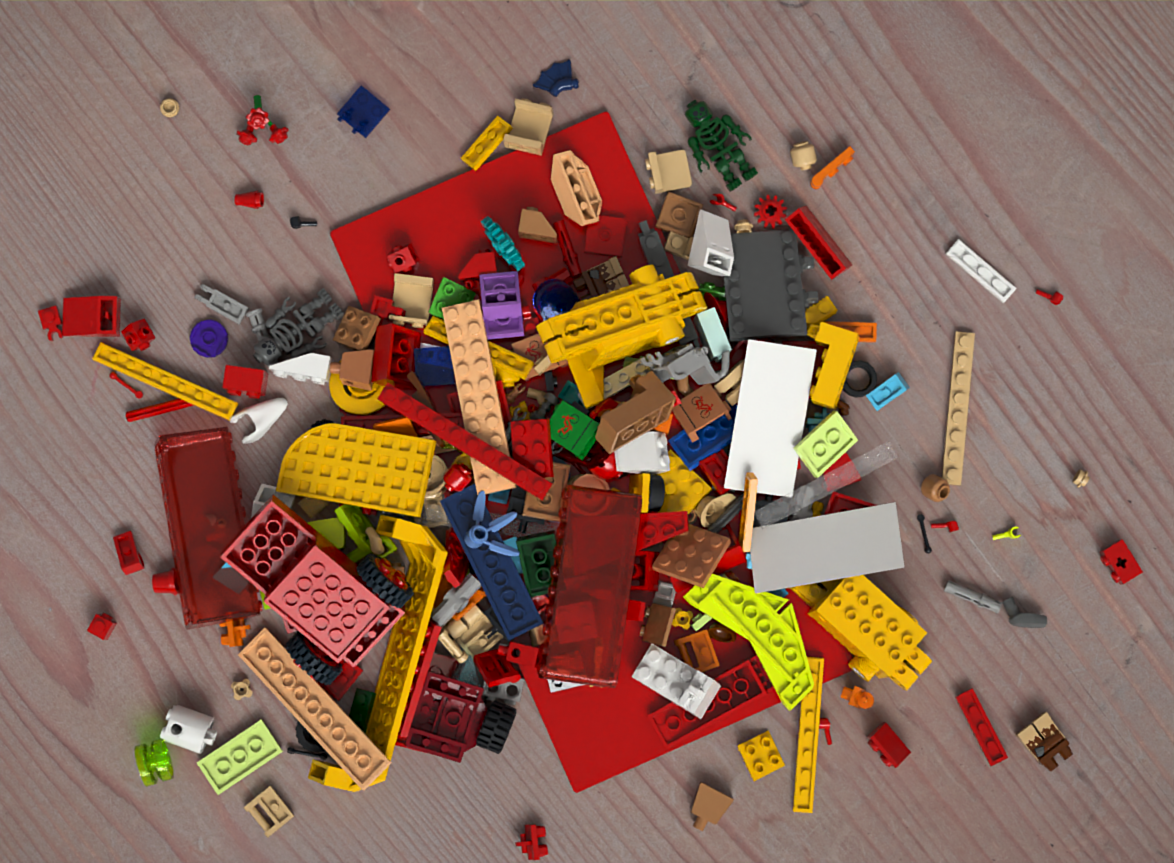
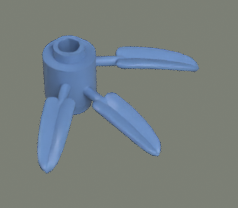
M479 492L473 512V520L476 521V525L466 532L464 536L466 545L470 548H478L484 543L489 545L491 551L508 556H518L520 552L508 545L495 540L491 542L486 541L490 530L492 532L500 530L516 518L517 512H510L493 520L488 524V528L479 525L483 521L486 500L485 492Z

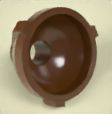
M720 622L713 623L708 630L709 637L720 642H734L737 637L733 630Z

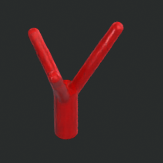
M563 451L557 453L556 457L571 462L581 474H586L578 463L588 465L587 461H582L575 455ZM587 453L585 458L593 457V455L591 453Z

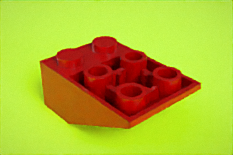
M118 296L63 298L62 336L120 337L121 299Z

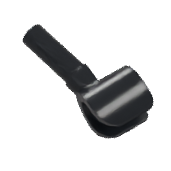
M299 216L290 218V224L293 229L317 226V222H301Z

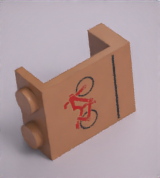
M539 334L511 344L513 349L510 351L534 363L541 356L545 358L548 355L544 348L547 343H542ZM567 359L553 363L544 372L567 366ZM535 364L533 365L532 369L527 375L525 381H529L530 378L539 375L534 370V368L536 367Z
M710 383L703 385L682 398V403L672 408L674 416L692 443L699 439L696 431L724 414L728 420L732 419L729 411H731L730 406L726 400L721 401V393L715 387L713 388Z

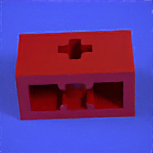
M1123 539L1100 551L1102 555L1100 559L1104 566H1108L1112 571L1110 575L1115 583L1125 584L1143 573ZM1118 560H1123L1121 566L1117 567L1116 563H1118Z

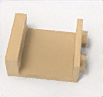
M525 98L521 100L515 99L516 109L511 123L513 129L509 134H505L503 139L506 148L542 156L554 115L553 109L546 103L536 104Z
M395 273L393 301L395 302L393 306L404 309L406 314L405 317L391 314L389 315V320L399 326H404V323L412 324V327L423 328V325L427 326L434 279Z

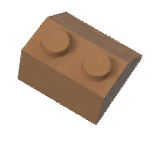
M534 207L522 209L518 229L519 237L557 244V233L544 215Z

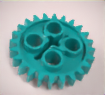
M489 216L480 221L485 229V234L490 239L492 246L499 256L502 255L505 261L512 265L516 271L525 267L521 254L514 246V242L507 232L504 233L498 223L493 222Z

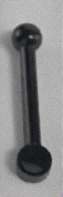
M919 514L917 521L921 525L925 543L924 551L929 554L932 552V548L929 546L924 526L925 517Z
M291 747L287 749V753L289 754L295 753L300 755L320 758L322 761H325L327 759V755L325 753L316 754L306 751L295 750Z

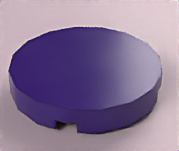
M212 319L204 320L192 328L190 343L193 350L200 356L206 358L216 357L226 349L228 333L219 322Z

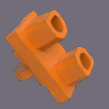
M240 611L225 612L226 615L218 618L220 627L227 626L228 634L221 635V644L229 645V647L244 646L243 637H246V630L251 629V625H245L244 618H240Z
M844 686L841 698L848 700L849 705L859 709H869L873 706L874 697L872 694L857 686H854V689Z

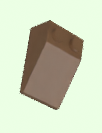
M652 603L651 607L647 606L644 617L648 618L646 625H642L639 636L643 637L642 641L666 647L676 609Z

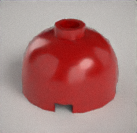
M600 449L588 463L589 467L587 469L602 480L616 479L623 474V472L616 469L614 452L609 454L606 450L602 451Z

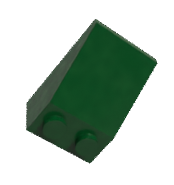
M555 530L517 537L516 544L520 552L521 567L525 585L530 596L535 597L566 590Z

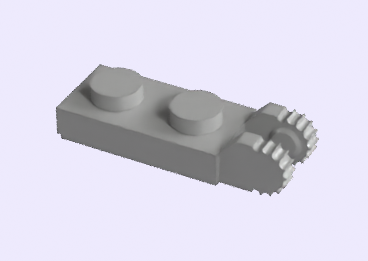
M204 284L200 286L203 291L209 292L212 295L209 301L197 294L194 297L195 299L233 322L241 324L249 310L248 307L216 289L213 290Z

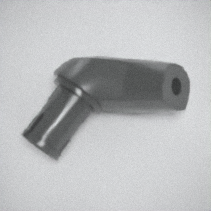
M1013 597L1003 601L1002 604L1008 612L1011 625L1022 628H1044L1047 625V616L1020 612Z

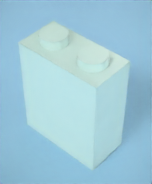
M713 307L696 314L693 322L703 347L708 348V354H706L710 362L715 361V363L722 361V353L728 350L731 352L732 349L716 309Z

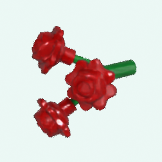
M255 95L253 97L254 108L246 115V119H248L246 130L236 132V135L239 136V142L247 146L251 145L252 142L256 143L257 138L254 136L253 130H257L259 127L264 129L267 123L272 132L269 141L272 143L276 142L277 144L284 142L288 138L287 132L289 129L286 127L278 128L276 124H273L268 118V112L262 110L261 96Z

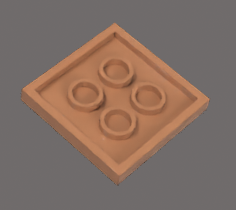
M689 524L688 532L667 540L652 568L654 571L704 588L731 543L730 538Z

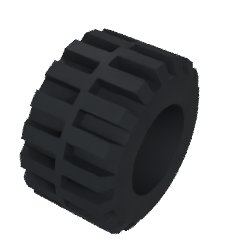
M494 700L487 711L476 740V745L499 754L504 747L517 714L516 708Z

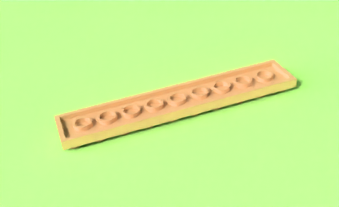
M474 300L443 307L442 312L465 430L510 457L480 300ZM470 457L477 495L481 491H484L485 494L516 488L514 483Z
M264 627L238 656L351 779L365 791L392 762L320 684L313 680L306 670L303 671L294 664V659L290 657L291 654L287 652V649Z

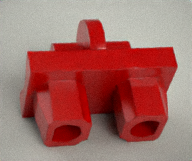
M536 824L524 825L525 833L520 834L521 841L515 842V845L521 846L522 853H528V860H540V857L548 855L547 845H538V838L546 836L545 826H536Z

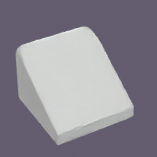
M658 581V592H655L653 603L672 607L676 593L672 584Z

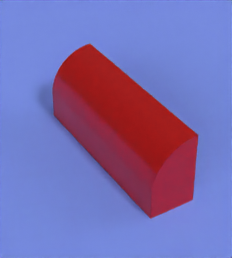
M807 205L798 208L785 219L831 280L853 266Z

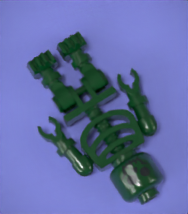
M694 100L690 102L684 115L692 127L699 128L694 133L695 137L691 136L688 139V145L694 153L692 155L693 158L697 160L699 172L702 173L703 171L700 168L702 163L707 166V170L710 169L708 161L703 157V150L717 148L719 153L709 160L712 163L718 158L721 159L714 164V167L724 176V181L728 182L726 187L729 192L742 185L739 178L734 179L733 172L730 173L728 169L731 161L740 166V171L743 170L744 174L741 176L745 182L758 174L755 167L750 169L749 162L746 163L744 153L740 148L731 152L732 149L738 146L737 142H734L727 148L723 144L729 135V129L733 135L737 136L742 146H746L742 138L747 137L751 141V136L740 129L741 126L739 124L736 125L727 114L723 115L721 120L718 117L711 120L713 113L705 101L697 102ZM719 125L720 129L717 133H715L714 130ZM722 130H724V138L722 140H719L720 138H718V136L721 134ZM708 135L709 138L703 139L701 137ZM710 141H712V143H714V145H711V146H708V145H705V144H704V143H708V142H710ZM726 153H727L728 156L730 157V158H728L727 160H726V158L724 157V154H726Z

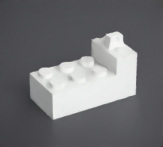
M651 644L632 675L640 683L702 719L721 687L712 678L697 671L654 644Z

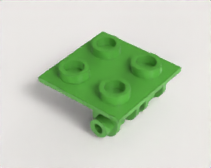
M443 277L428 312L433 316L444 319L443 307L473 301L476 293Z

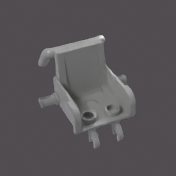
M692 343L673 347L662 355L660 352H655L657 359H654V356L651 354H646L648 361L646 362L645 358L642 357L640 362L642 365L649 367L645 370L646 374L652 371L662 383L670 378L681 380L690 374L698 385L717 382L727 376L730 352L728 350L722 353L721 370L714 371L706 355L708 354V348H694Z

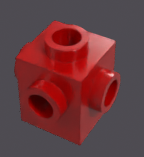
M411 243L403 247L399 244L391 248L392 252L387 255L388 265L391 269H394L395 273L399 271L405 273L411 270L412 265L419 261Z
M145 318L130 323L121 331L132 351L137 349L143 351L151 346L150 343L155 339L153 331L150 329Z

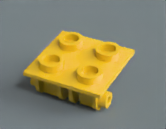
M769 730L737 746L753 781L785 766Z

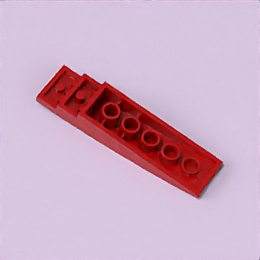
M757 654L713 678L721 687L702 719L673 702L647 715L666 750L775 690Z

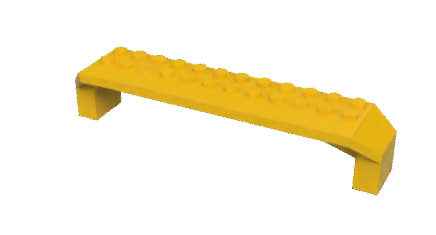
M380 515L376 532L380 535L399 540L410 562L406 582L411 585L410 587L414 592L413 596L405 603V614L392 627L374 692L376 693L375 701L365 733L391 761L448 552L428 527ZM312 760L308 774L309 779L322 785L352 792L361 790L339 764ZM389 766L370 786L385 781Z

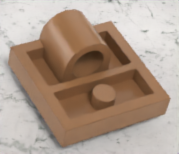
M348 306L333 341L354 351L367 350L381 318Z

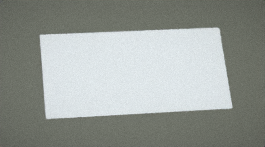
M748 340L724 488L744 491L747 472H753L758 479L757 493L792 497L799 459L798 454L793 448L802 440L816 349Z
M895 502L752 529L750 553L755 593L904 568Z

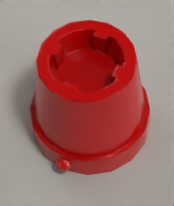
M173 567L169 571L153 574L152 586L154 592L172 593L174 596L179 594L181 580L178 570Z

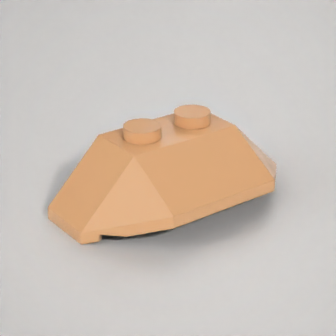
M571 150L553 155L551 181L564 214L581 226L599 221L602 199L589 167L576 157Z

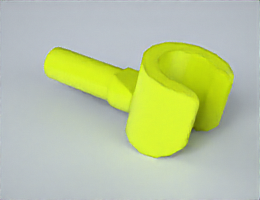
M1011 527L1007 532L992 535L993 540L1004 537L1018 538L1021 535L1014 536L1012 531L1019 527Z

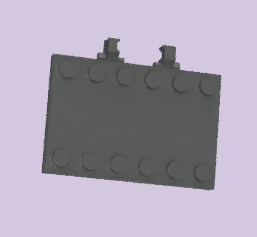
M792 229L731 234L734 261L730 276H723L730 341L807 336L805 307H809V304L818 303V291L806 292L805 289H802L801 273H803V269H814V257H803V255L798 254L797 236Z

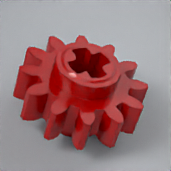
M767 194L766 201L759 198L761 205L756 204L754 206L756 210H759L754 213L755 217H760L757 223L765 222L764 228L771 224L772 229H774L776 222L778 225H782L780 218L786 219L787 217L786 214L782 213L787 210V207L781 206L784 200L776 201L777 195L770 199V196ZM768 208L775 210L773 216H769V213L766 214Z

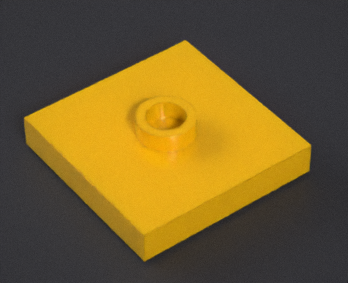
M650 474L630 475L629 513L648 512Z

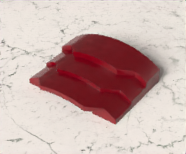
M428 670L404 745L461 763L464 752L476 746V740L487 711L481 698L484 688Z

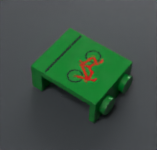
M562 400L560 404L555 406L553 415L550 418L551 439L583 461L596 441L595 435L599 423Z

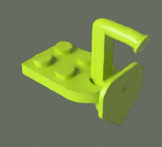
M344 504L334 510L339 522L347 529L348 536L358 546V548L346 555L356 563L369 553H372L370 540L365 530L368 527H373L367 516L362 514L363 510H361V507ZM380 536L382 544L386 546L388 552L377 556L385 558L398 548L389 537Z

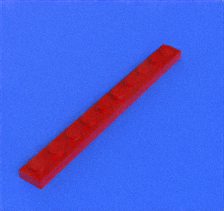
M388 382L377 399L383 404L541 501L544 500L553 483Z

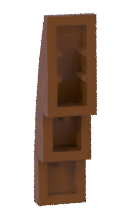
M413 371L406 375L417 389L411 396L437 412L427 389L418 375ZM429 432L438 446L441 448L446 446L444 440Z

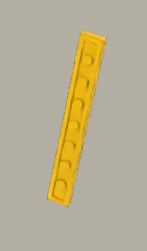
M100 342L92 358L100 364L229 421L238 406V403L102 342Z
M807 657L814 686L801 700L793 812L813 813L824 658Z

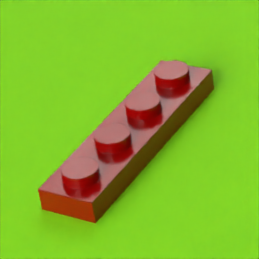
M973 688L955 696L989 765L993 766L1007 759L1008 756Z

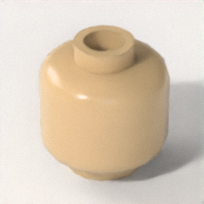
M808 141L793 144L794 147L790 150L793 166L800 167L801 170L811 169V164L817 161L814 145L808 144Z

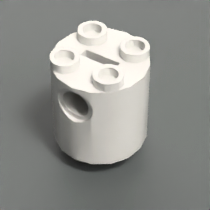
M174 705L172 709H169L166 716L168 724L166 727H163L160 738L168 743L199 754L203 752L206 744L213 745L217 735V731L212 729L214 717L181 705Z

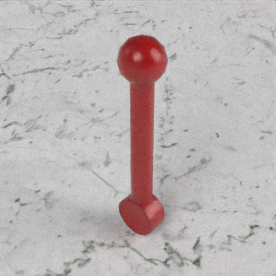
M115 372L110 373L109 377L111 379H115L133 392L136 398L141 399L143 397L141 391H136L117 377Z

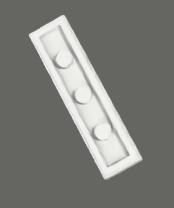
M958 239L946 252L949 258L1002 303L1017 289L961 240Z

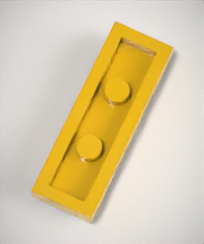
M497 115L465 152L461 160L477 171L503 141L505 134H509L513 129L512 126Z

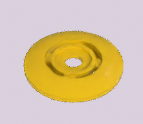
M340 374L330 375L329 390L331 396L342 410L355 415H367L385 406V404L377 399L385 386L373 383L372 391L347 386L352 394L349 396L344 390V384L341 383Z

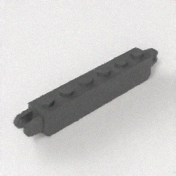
M646 220L640 222L639 227L642 233L638 234V241L647 264L654 265L658 275L663 274L665 279L673 277V271L657 231L654 228L649 229ZM691 317L684 318L685 327L682 330L685 336L677 341L679 346L693 342L694 348L700 347L698 335Z

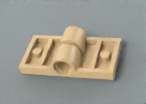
M477 605L471 608L458 621L451 618L443 626L472 660L474 655L487 652L504 637L498 632L489 639L487 636L490 633L485 636L484 632L492 627V624Z

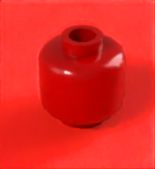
M463 463L452 464L443 475L444 486L451 492L454 490L461 492L472 480L471 470Z

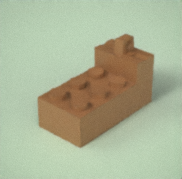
M652 371L648 372L645 376L637 374L629 381L633 389L630 400L621 402L615 409L607 410L601 415V421L597 427L598 430L595 438L609 454L669 419L676 397Z

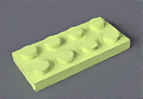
M261 719L197 762L217 795H219L282 753L283 750Z

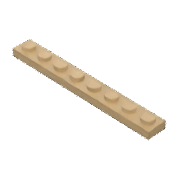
M955 332L942 467V478L946 479L949 485L961 486L975 333Z

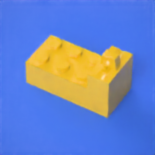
M821 322L820 326L810 324L807 336L815 339L817 345L826 348L822 355L823 366L818 367L815 376L816 380H818L816 386L812 385L809 396L812 398L813 404L836 410L859 341L858 333Z

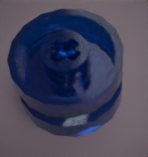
M549 279L541 283L533 296V306L544 321L570 312L573 306L580 302L577 293L570 285L560 279Z

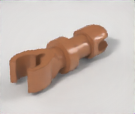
M522 383L517 384L509 394L506 393L509 404H513L515 402L514 399L524 392L526 387H523L520 391L518 390Z

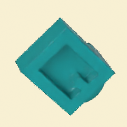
M568 380L558 397L569 404L576 401L584 407L578 397L579 390L577 385Z

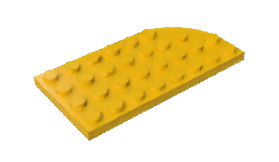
M336 423L320 425L302 434L287 450L281 463L276 492L421 518L436 441Z

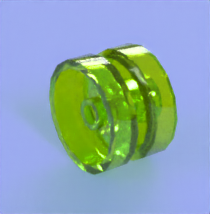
M162 738L152 741L150 747L146 743L135 746L137 767L146 787L157 784L158 777L163 782L174 779L171 757L167 745Z

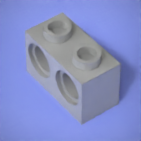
M521 678L516 683L507 682L500 684L498 691L495 693L489 691L488 685L484 680L482 695L486 696V700L497 701V698L505 699L504 703L516 705V701L520 702L524 679ZM509 685L517 687L518 693L515 696L508 695L507 688Z

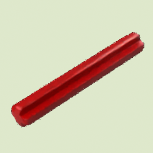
M178 398L126 412V419L128 422H133L194 405Z

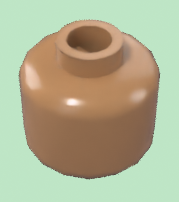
M931 474L923 480L921 492L926 498L934 502L943 501L950 493L949 482L938 475Z

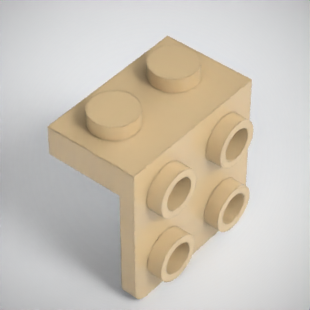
M684 150L656 155V152L648 153V159H645L647 170L651 171L652 177H649L650 188H654L655 194L688 188L692 185L687 156Z

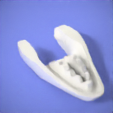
M275 398L245 407L232 416L230 423H236L245 414L249 415L256 426V430L249 436H244L242 442L243 444L253 443L270 429L285 411L288 403L285 398Z

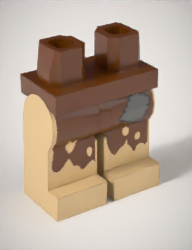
M616 256L582 272L581 276L573 281L577 291L586 287L589 292L580 297L581 301L629 286Z
M1043 712L1030 722L1031 724H1028L1015 734L1040 765H1044L1049 771H1053L1059 766L1053 758L1057 753H1059L1063 760L1073 755L1068 746L1070 743L1051 720L1047 712Z

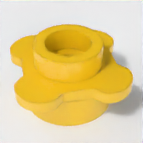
M677 608L672 625L674 627H683L685 630L689 629L693 613Z

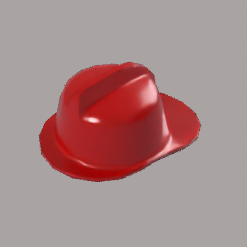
M706 292L704 300L707 309L715 307L724 332H726V329L729 328L726 301H716L713 295Z

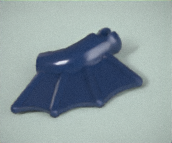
M568 59L563 63H553L550 69L541 71L539 80L533 86L548 91L552 96L557 97L562 91L579 88V80L577 78L572 79L571 60Z

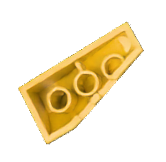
M580 355L568 358L569 368L585 408L604 401V365L587 371Z

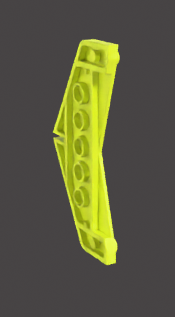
M715 574L711 575L704 588L694 585L683 596L690 605L750 641L782 704L789 711L813 689L814 681L792 603L780 614L777 613L788 599L768 592L755 593L753 587Z

